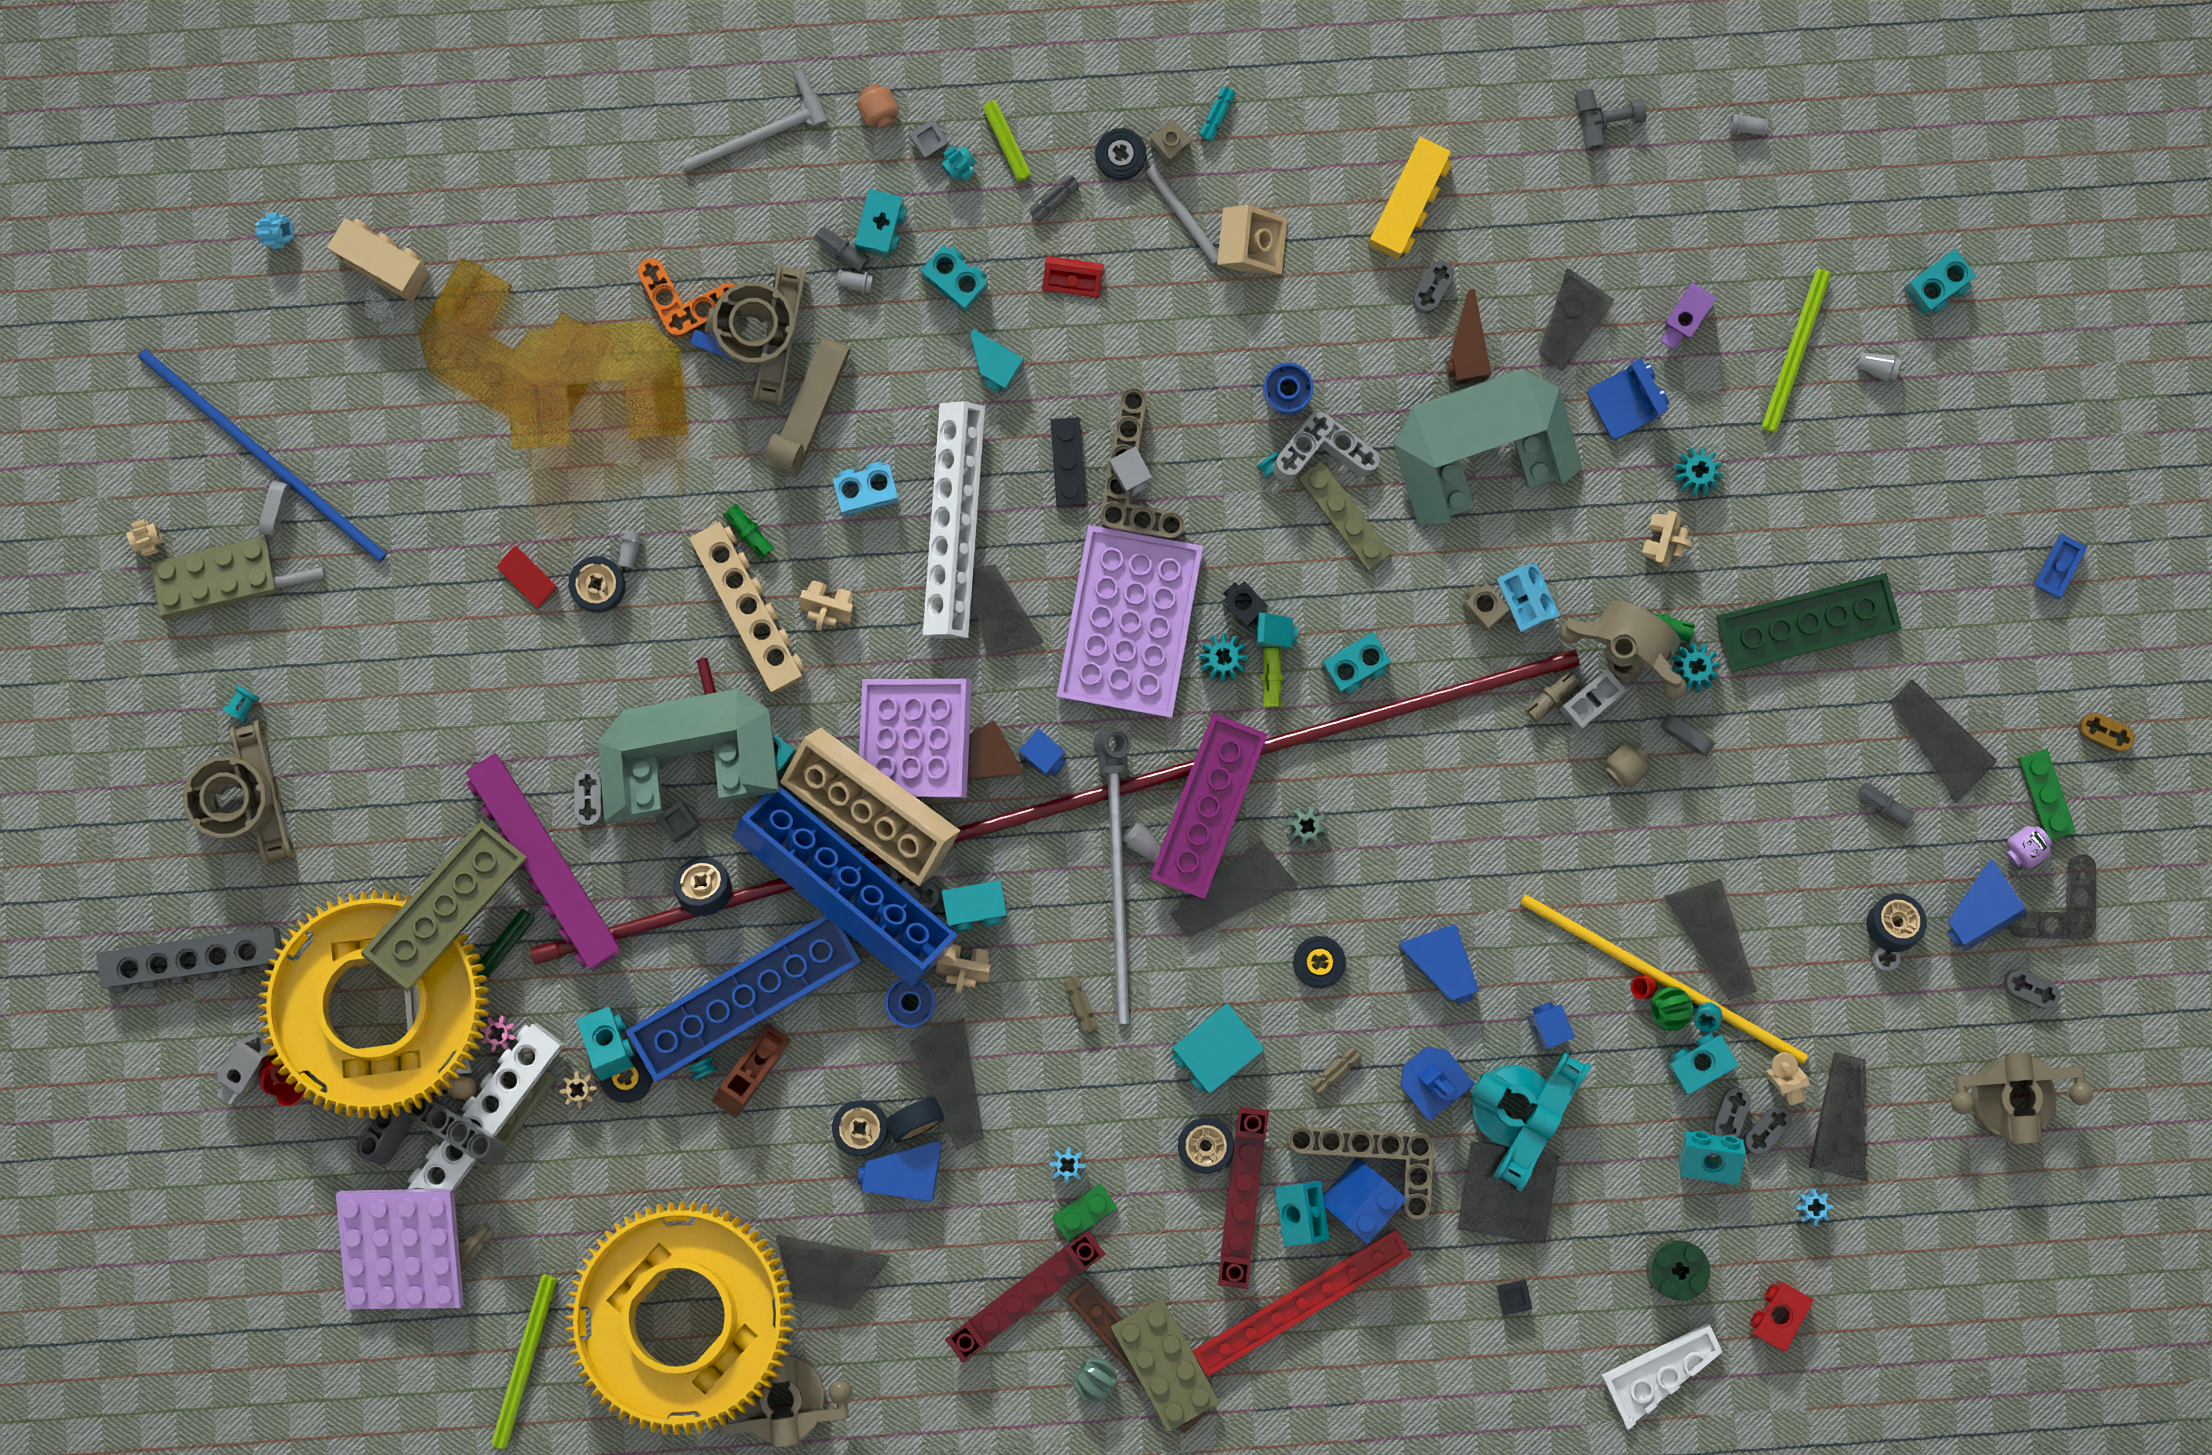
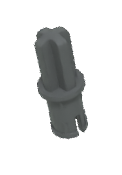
M826 227L820 228L815 235V242L833 253L836 260L840 258L859 273L870 260L868 256H865L851 246L848 239L844 241Z
M1864 783L1858 791V798L1877 809L1879 815H1886L1902 825L1903 828L1907 827L1915 812L1910 811L1895 801L1893 795L1888 796L1869 783Z

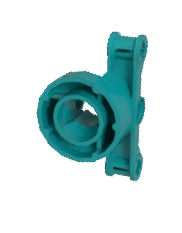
M1564 1050L1548 1080L1541 1077L1535 1070L1521 1065L1499 1066L1481 1075L1471 1093L1472 1118L1478 1130L1491 1142L1509 1147L1507 1154L1495 1172L1494 1178L1504 1179L1516 1186V1190L1519 1192L1523 1190L1533 1172L1538 1157L1547 1141L1552 1138L1562 1120V1114L1572 1096L1586 1078L1591 1064L1579 1062L1569 1056L1568 1051ZM1566 1065L1569 1066V1067H1571L1572 1069L1576 1070L1577 1073L1574 1072L1573 1070L1567 1068ZM1506 1089L1510 1093L1523 1094L1528 1104H1532V1110L1524 1123L1522 1119L1510 1118L1506 1115L1503 1108H1497ZM1508 1169H1510L1511 1171L1517 1173V1174L1519 1175V1177H1517V1176H1515L1514 1174L1510 1173V1172L1508 1171Z

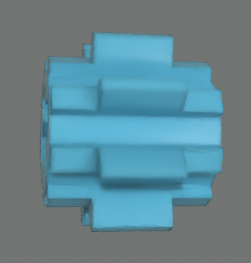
M278 212L265 213V218H260L259 222H256L255 235L259 238L258 241L263 243V246H271L272 249L284 248V243H290L289 241L294 237V225H292L290 218H286V215H279Z
M1070 1146L1067 1147L1066 1154L1063 1155L1056 1150L1057 1162H1049L1050 1166L1057 1167L1058 1170L1054 1173L1053 1177L1056 1178L1060 1174L1065 1176V1184L1068 1183L1069 1176L1072 1175L1079 1180L1078 1168H1086L1085 1164L1079 1163L1077 1160L1081 1157L1082 1153L1079 1152L1075 1156L1070 1154ZM1063 1157L1067 1160L1073 1158L1076 1161L1073 1164L1075 1169L1073 1172L1068 1170L1062 1172L1060 1170L1062 1166L1060 1160Z
M1811 1188L1808 1196L1798 1195L1801 1203L1794 1206V1209L1801 1210L1800 1221L1804 1222L1810 1219L1812 1226H1817L1820 1218L1829 1221L1826 1213L1828 1209H1832L1834 1206L1826 1203L1827 1193L1818 1195L1816 1190ZM1813 1199L1814 1203L1820 1205V1209L1815 1210L1814 1213L1808 1210V1205L1813 1204Z

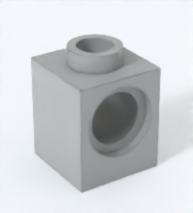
M1136 446L1109 461V465L1126 495L1133 492L1134 496L1150 488L1148 483L1152 482V475Z

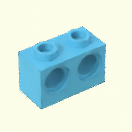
M875 462L867 465V470L855 473L854 469L839 472L838 477L833 478L843 516L899 502L889 464L883 465V462ZM877 477H883L888 483L885 489L877 491L871 487L872 481ZM854 484L859 487V493L856 497L847 498L843 495V490L847 485Z
M1537 563L1521 566L1497 578L1520 632L1537 628L1560 616Z

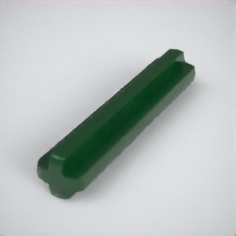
M521 909L478 962V964H482L485 968L478 972V975H484L487 979L535 921L531 913L525 909Z

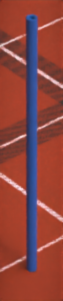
M144 349L140 352L138 358L281 480L289 484L294 491L379 563L384 560L387 553L148 350Z

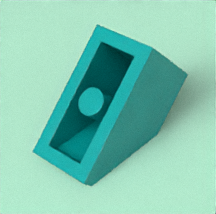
M973 329L970 333L980 377L984 380L983 385L995 393H998L999 390L1006 393L1024 364L1023 358Z
M1259 612L1256 623L1255 648L1290 650L1292 643H1297L1298 626H1293V618Z

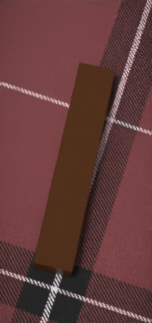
M1087 1279L1066 1298L1067 1302L1141 1384L1110 1327L1123 1318ZM1206 1412L1180 1425L1179 1429L1185 1434L1206 1415Z

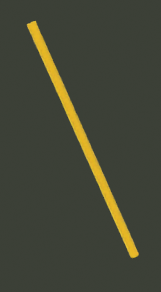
M1524 894L1520 905L1641 974L1652 977L1664 987L1683 989L1689 995L1692 1003L1698 1006L1705 1002L1716 1004L1722 1010V1020L1780 1053H1790L1801 1065L1806 1061L1808 1057L1806 1053L1527 894Z

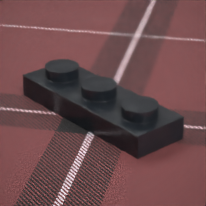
M1080 418L1050 419L1056 507L1085 505Z

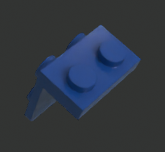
M1642 358L1632 362L1627 369L1590 387L1587 391V395L1610 438L1614 440L1663 416L1669 410L1667 407L1669 400L1662 388L1658 390L1653 381L1655 379L1654 371L1649 363L1644 364Z

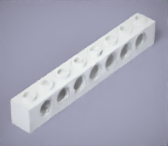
M966 401L940 403L923 635L941 639L968 638L985 406Z
M538 1023L532 1024L530 1027L525 1025L515 1038L519 1042L512 1051L508 1048L497 1062L501 1066L495 1074L490 1072L480 1084L482 1091L476 1098L470 1097L462 1108L464 1117L469 1120H477L481 1128L494 1136L500 1132L507 1120L565 1045ZM525 1048H530L535 1053V1060L530 1065L522 1060V1052ZM507 1072H512L517 1077V1084L514 1088H509L504 1083V1076ZM490 1095L495 1096L499 1101V1108L496 1112H491L486 1107V1100ZM444 1140L440 1146L435 1144L425 1158L429 1161L424 1168L420 1169L418 1167L407 1181L411 1184L408 1189H454L455 1191L477 1160L464 1152L459 1160L453 1158L450 1154L452 1145ZM435 1167L441 1168L445 1173V1179L442 1183L435 1182L432 1177Z

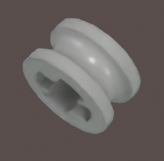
M1877 947L1873 951L1872 963L1880 971H1892L1900 964L1901 957L1899 952H1890L1888 954L1889 956L1893 955V962H1888L1886 967L1882 965L1884 961H1879V955L1884 954L1885 950Z

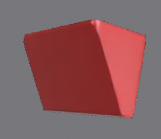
M1047 256L1042 290L1099 298L1104 264Z
M516 545L497 566L537 609L558 589Z

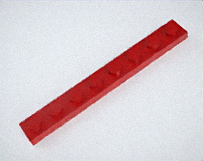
M1397 1229L1193 1349L1192 1352L1208 1377L1410 1257L1411 1253Z

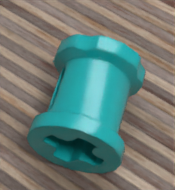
M237 684L235 687L236 693L229 704L223 706L222 710L245 723L247 720L246 714L253 703L259 701L260 697ZM245 698L241 707L239 708V710H237L238 705L240 704L242 699Z

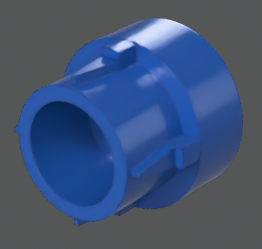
M1279 364L1272 368L1265 378L1263 398L1273 411L1282 415L1293 416L1304 410L1309 404L1314 389L1313 380L1308 371L1298 364ZM1285 382L1293 383L1296 387V393L1291 396L1284 395L1280 390L1281 384Z
M899 979L890 986L886 993V1012L893 1022L902 1027H919L929 1021L935 1011V994L932 988L923 980H920L914 987H911L903 979ZM907 994H914L918 997L919 1005L914 1011H907L902 1006V1000Z

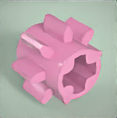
M502 1015L499 1018V1022H495L491 1017L487 1018L490 1025L487 1028H480V1031L485 1032L486 1036L481 1043L487 1044L490 1042L493 1052L497 1051L499 1045H502L507 1050L509 1048L507 1042L510 1039L516 1040V1036L512 1035L511 1031L516 1024H505L506 1017ZM495 1027L499 1029L504 1028L505 1032L502 1034V1041L500 1039H493L492 1035L496 1033Z

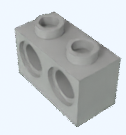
M1606 669L1559 708V710L1578 732L1627 690L1611 671Z

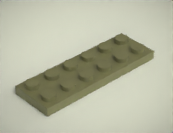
M481 820L362 950V956L408 993L527 861V857Z

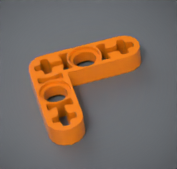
M653 258L645 259L638 268L639 277L665 328L670 335L679 338L706 326L707 317L701 318L696 314V308L700 303H708L714 308L715 302L711 298L716 296L717 300H719L724 292L736 286L734 283L722 284L683 304L660 261ZM652 266L653 269L659 268L656 275L660 283L664 280L667 283L655 287L650 276L644 277L648 273L646 268ZM664 290L670 291L673 294L672 302L666 306L660 305L657 302L658 294ZM690 309L696 323L692 324L691 320L688 319L682 323L684 328L678 330L677 327H670L674 324V317L678 316L680 320L689 317L685 311Z

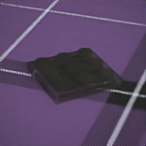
M1470 1141L1456 1229L1545 1244L1559 1156L1541 1153L1527 1184L1519 1192L1516 1190V1186L1504 1179L1494 1178L1495 1172L1507 1154L1509 1147ZM1508 1169V1171H1509L1510 1173H1512V1174H1514L1515 1176L1519 1177V1175H1518L1517 1173H1515V1172L1511 1171L1510 1169Z

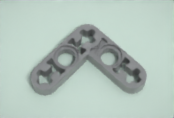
M1316 412L1306 420L1278 455L1273 464V472L1282 481L1293 480L1320 447L1353 472L1364 477L1370 476L1375 472L1380 463V457L1373 448L1329 415L1323 412ZM1318 423L1322 424L1323 427L1317 432L1315 437L1310 434L1315 425ZM1339 438L1346 440L1349 444V449H1339L1335 444V440ZM1305 441L1310 446V451L1306 453L1299 451L1296 447V442ZM1356 449L1357 453H1355L1354 457H1351L1350 455ZM1292 456L1296 460L1291 468L1285 470L1283 466ZM1365 458L1369 460L1366 466L1361 463Z

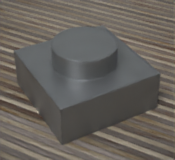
M934 119L909 134V137L925 160L949 146V141Z

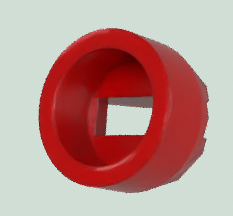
M1646 975L1636 976L1631 982V992L1637 999H1649L1657 991L1656 981L1652 977Z

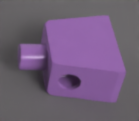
M1692 282L1665 321L1664 325L1669 328L1660 342L1675 351L1683 337L1688 340L1692 337L1717 298ZM1682 314L1687 315L1690 319L1686 326L1681 325L1678 321Z

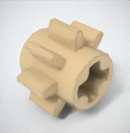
M145 519L131 523L133 530L126 534L132 551L134 553L141 551V554L145 557L158 553L156 545L163 543V538L157 524H149Z
M576 1071L574 1074L575 1079L571 1080L564 1077L563 1080L567 1083L566 1089L560 1090V1093L567 1094L569 1097L565 1104L569 1105L573 1101H577L578 1108H583L584 1100L589 1102L595 1101L590 1095L598 1087L591 1086L589 1083L592 1075L581 1079L580 1072ZM583 1083L584 1087L582 1090L585 1092L584 1096H574L573 1094L576 1090L573 1088V1085Z

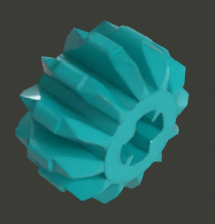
M1693 447L1689 448L1688 456L1680 454L1678 457L1682 464H1675L1673 470L1682 473L1677 475L1674 481H1684L1685 484L1681 486L1680 490L1684 492L1688 487H1691V496L1693 497L1698 494L1699 489L1703 496L1709 494V487L1716 490L1719 487L1716 480L1722 479L1724 475L1719 471H1715L1723 465L1721 461L1713 463L1712 460L1715 458L1716 453L1712 452L1708 457L1705 456V447L1699 449L1698 455ZM1696 466H1700L1702 468L1700 471L1704 470L1705 472L1700 478L1695 476L1696 472H1692Z
M1226 633L1221 634V642L1219 643L1214 635L1210 636V642L1213 647L1206 643H1203L1201 646L1209 654H1199L1198 660L1208 661V663L1201 666V671L1205 672L1211 668L1210 680H1213L1216 673H1219L1220 683H1225L1227 673L1230 679L1235 681L1237 676L1233 669L1240 673L1245 671V667L1237 662L1248 661V656L1238 655V653L1246 649V646L1242 644L1235 648L1234 645L1238 637L1233 636L1230 643L1226 642ZM1223 651L1228 652V659L1231 662L1229 664L1224 662V665L1219 664V657L1216 654L1220 652L1222 655Z
M1695 643L1689 644V651L1684 647L1678 649L1681 657L1673 656L1671 661L1679 666L1672 667L1671 670L1674 673H1679L1681 678L1685 680L1687 684L1686 692L1691 688L1692 684L1695 693L1701 692L1702 685L1707 689L1711 688L1712 683L1710 679L1717 680L1719 678V674L1712 671V669L1721 667L1720 662H1711V659L1717 655L1716 652L1713 651L1706 655L1707 645L1703 644L1699 651H1697ZM1694 662H1698L1700 664L1698 668H1702V671L1696 674L1691 673L1693 668H1689V665Z

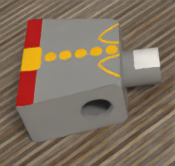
M256 1033L238 1040L216 1077L223 1084L217 1096L226 1103L232 1104L238 1094L242 1095L252 1090L259 1081V1073L264 1064L276 1056L267 1053V1050L272 1048L273 1045H266L263 1042L264 1038Z

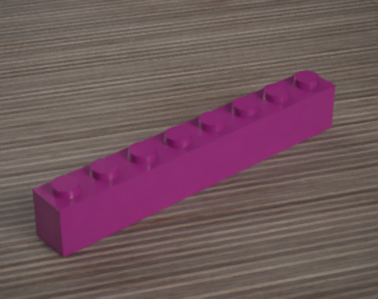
M494 753L466 771L465 773L470 779L466 784L475 797L480 795L485 805L481 806L485 815L490 821L495 819L501 828L497 830V833L527 857V861L520 869H527L531 876L527 880L536 895L542 893L547 902L543 906L553 920L557 917L563 927L558 930L567 944L573 942L578 952L574 955L584 969L588 966L590 970L595 972L623 954L624 952L501 758Z

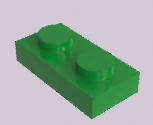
M1100 1183L1053 1215L1052 1218L1066 1239L1070 1241L1117 1209V1206Z

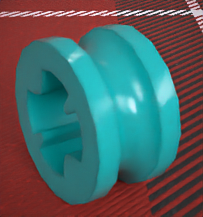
M1277 452L1256 466L1258 470L1264 472V479L1274 474L1273 464L1279 455Z
M1702 1003L1698 1006L1694 1016L1696 1027L1703 1032L1716 1031L1723 1017L1722 1010L1714 1003ZM1705 1014L1707 1017L1712 1015L1714 1017L1713 1021L1710 1018L1704 1019L1703 1015Z
M712 1056L688 1067V1070L694 1073V1081L718 1070L717 1067L712 1065Z

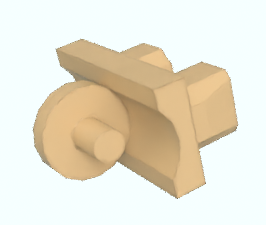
M1669 510L1667 515H1652L1650 530L1662 533L1660 543L1646 540L1642 551L1644 557L1655 561L1660 567L1669 569L1672 555L1682 558L1684 548L1693 549L1694 545L1693 541L1687 539L1689 529L1680 528L1682 518L1677 516V512Z
M813 580L807 591L802 590L799 610L808 612L807 619L817 621L815 628L817 631H822L825 624L835 627L837 621L849 625L853 611V593L851 591L838 589L835 599L824 596L827 586L824 583Z
M952 944L948 952L937 962L936 973L947 975L946 983L957 985V994H962L963 986L975 988L976 981L986 983L989 981L991 964H988L987 950L973 949L971 960L960 959L961 947Z
M1786 1052L1779 1053L1773 1058L1771 1069L1766 1070L1768 1079L1778 1089L1779 1094L1786 1097L1789 1105L1806 1101L1803 1087L1810 1085L1807 1075L1798 1067V1062L1793 1055Z

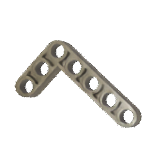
M825 336L822 337L781 435L774 433L768 443L764 458L769 467L795 478L798 477L846 365L851 347Z
M1129 388L1122 393L1110 460L1135 446L1139 451L1147 403L1145 393L1139 388ZM1135 396L1141 400L1142 404L1137 409H1130L1126 406L1125 401L1129 397ZM1124 425H1132L1136 428L1137 433L1131 438H1126L1121 434L1120 430ZM1109 465L1100 515L1102 526L1108 529L1175 541L1179 539L1184 531L1182 516L1173 511L1129 504L1131 493L1128 495L1125 493L1121 495L1114 494L1110 486L1118 480ZM1110 510H1117L1121 513L1122 518L1117 523H1110L1105 518L1106 513ZM1138 515H1146L1151 523L1146 528H1139L1135 525L1134 519ZM1167 520H1175L1179 525V530L1175 533H1167L1163 529V523Z
M1302 1126L1295 1127L1288 1133L1287 1144L1289 1148L1300 1154L1404 1159L1402 1195L1407 1200L1402 1204V1210L1407 1217L1414 1220H1422L1430 1213L1434 1146L1431 1138L1427 1135L1408 1132ZM1303 1131L1308 1135L1309 1142L1306 1147L1299 1149L1293 1144V1136L1295 1133ZM1328 1133H1334L1338 1138V1145L1333 1150L1325 1149L1322 1143L1323 1137ZM1357 1135L1365 1136L1368 1141L1367 1148L1362 1152H1357L1352 1147V1141ZM1391 1136L1397 1141V1149L1393 1153L1388 1154L1382 1149V1141L1384 1138ZM1417 1138H1422L1427 1144V1149L1422 1155L1414 1154L1411 1148L1412 1142ZM1415 1168H1421L1425 1172V1180L1420 1185H1414L1410 1180V1173ZM1414 1198H1420L1424 1203L1423 1211L1417 1215L1412 1214L1408 1208L1409 1202Z

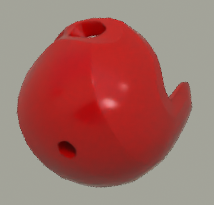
M276 1055L262 1067L259 1073V1085L266 1094L276 1097L279 1105L285 1107L296 1105L304 1099L303 1095L306 1089L298 1093L294 1090L298 1083L297 1081L291 1085L286 1082L290 1073L283 1076L279 1074L278 1071L284 1065H273L272 1061L278 1057Z

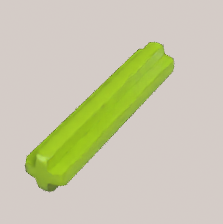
M989 101L983 105V111L1016 180L1018 182L1026 180L1031 176L1028 165L997 101Z

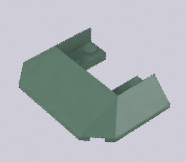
M1520 369L1412 406L1404 427L1397 434L1393 442L1418 525L1451 523L1450 516L1473 509L1474 504L1461 459L1514 441L1526 486L1529 489L1554 480L1564 484L1583 469L1560 388L1525 369Z
M739 689L623 710L598 741L605 823L609 824L663 814L659 760L714 750L718 798L721 803L779 792L770 710Z

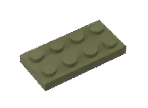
M266 536L151 562L159 616L162 620L277 593L270 547Z
M1162 1297L1110 1326L1168 1432L1220 1404Z

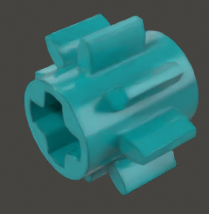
M952 145L943 152V157L946 160L941 163V166L953 181L960 177L965 182L975 174L972 167L977 162L965 146L957 150Z

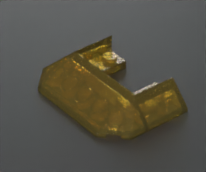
M461 258L418 332L429 373L529 428L571 417L613 341L583 321L581 323L561 312L535 359H530L485 334L511 290L512 285L487 272L482 265Z
M649 321L530 330L504 361L512 450L572 445L566 386L624 382L629 440L688 435L680 347Z

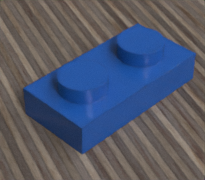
M2062 533L2059 534L2033 586L2056 599L2062 598L2087 546Z

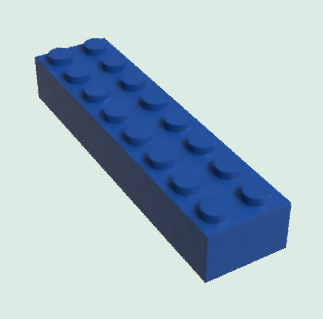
M780 786L779 792L766 794L740 818L732 835L736 841L911 987H914L948 952L957 937V933Z
M823 915L627 1029L626 1033L654 1082H660L862 964L863 961L847 933L828 916Z

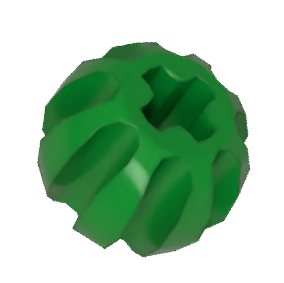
M1668 987L1658 991L1653 996L1651 1012L1654 1021L1661 1029L1676 1031L1686 1027L1692 1021L1693 1005L1686 991L1677 987Z

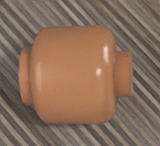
M874 84L859 93L860 97L857 100L856 106L867 126H877L878 129H884L894 123L893 118L898 114L899 107L888 87Z

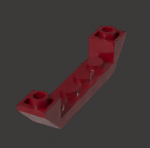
M1239 1107L1220 1253L1218 1286L1248 1289L1251 1266L1250 1256L1269 1110Z
M1086 1231L945 1338V1341L960 1361L964 1363L984 1348L987 1343L1067 1282L1105 1256L1106 1253L1091 1233Z

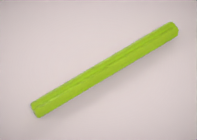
M1817 269L1812 279L1761 426L1767 432L1775 433L1778 430L1831 278V273L1827 270Z
M544 1274L540 1278L493 1434L491 1445L499 1449H505L508 1446L557 1284V1278Z

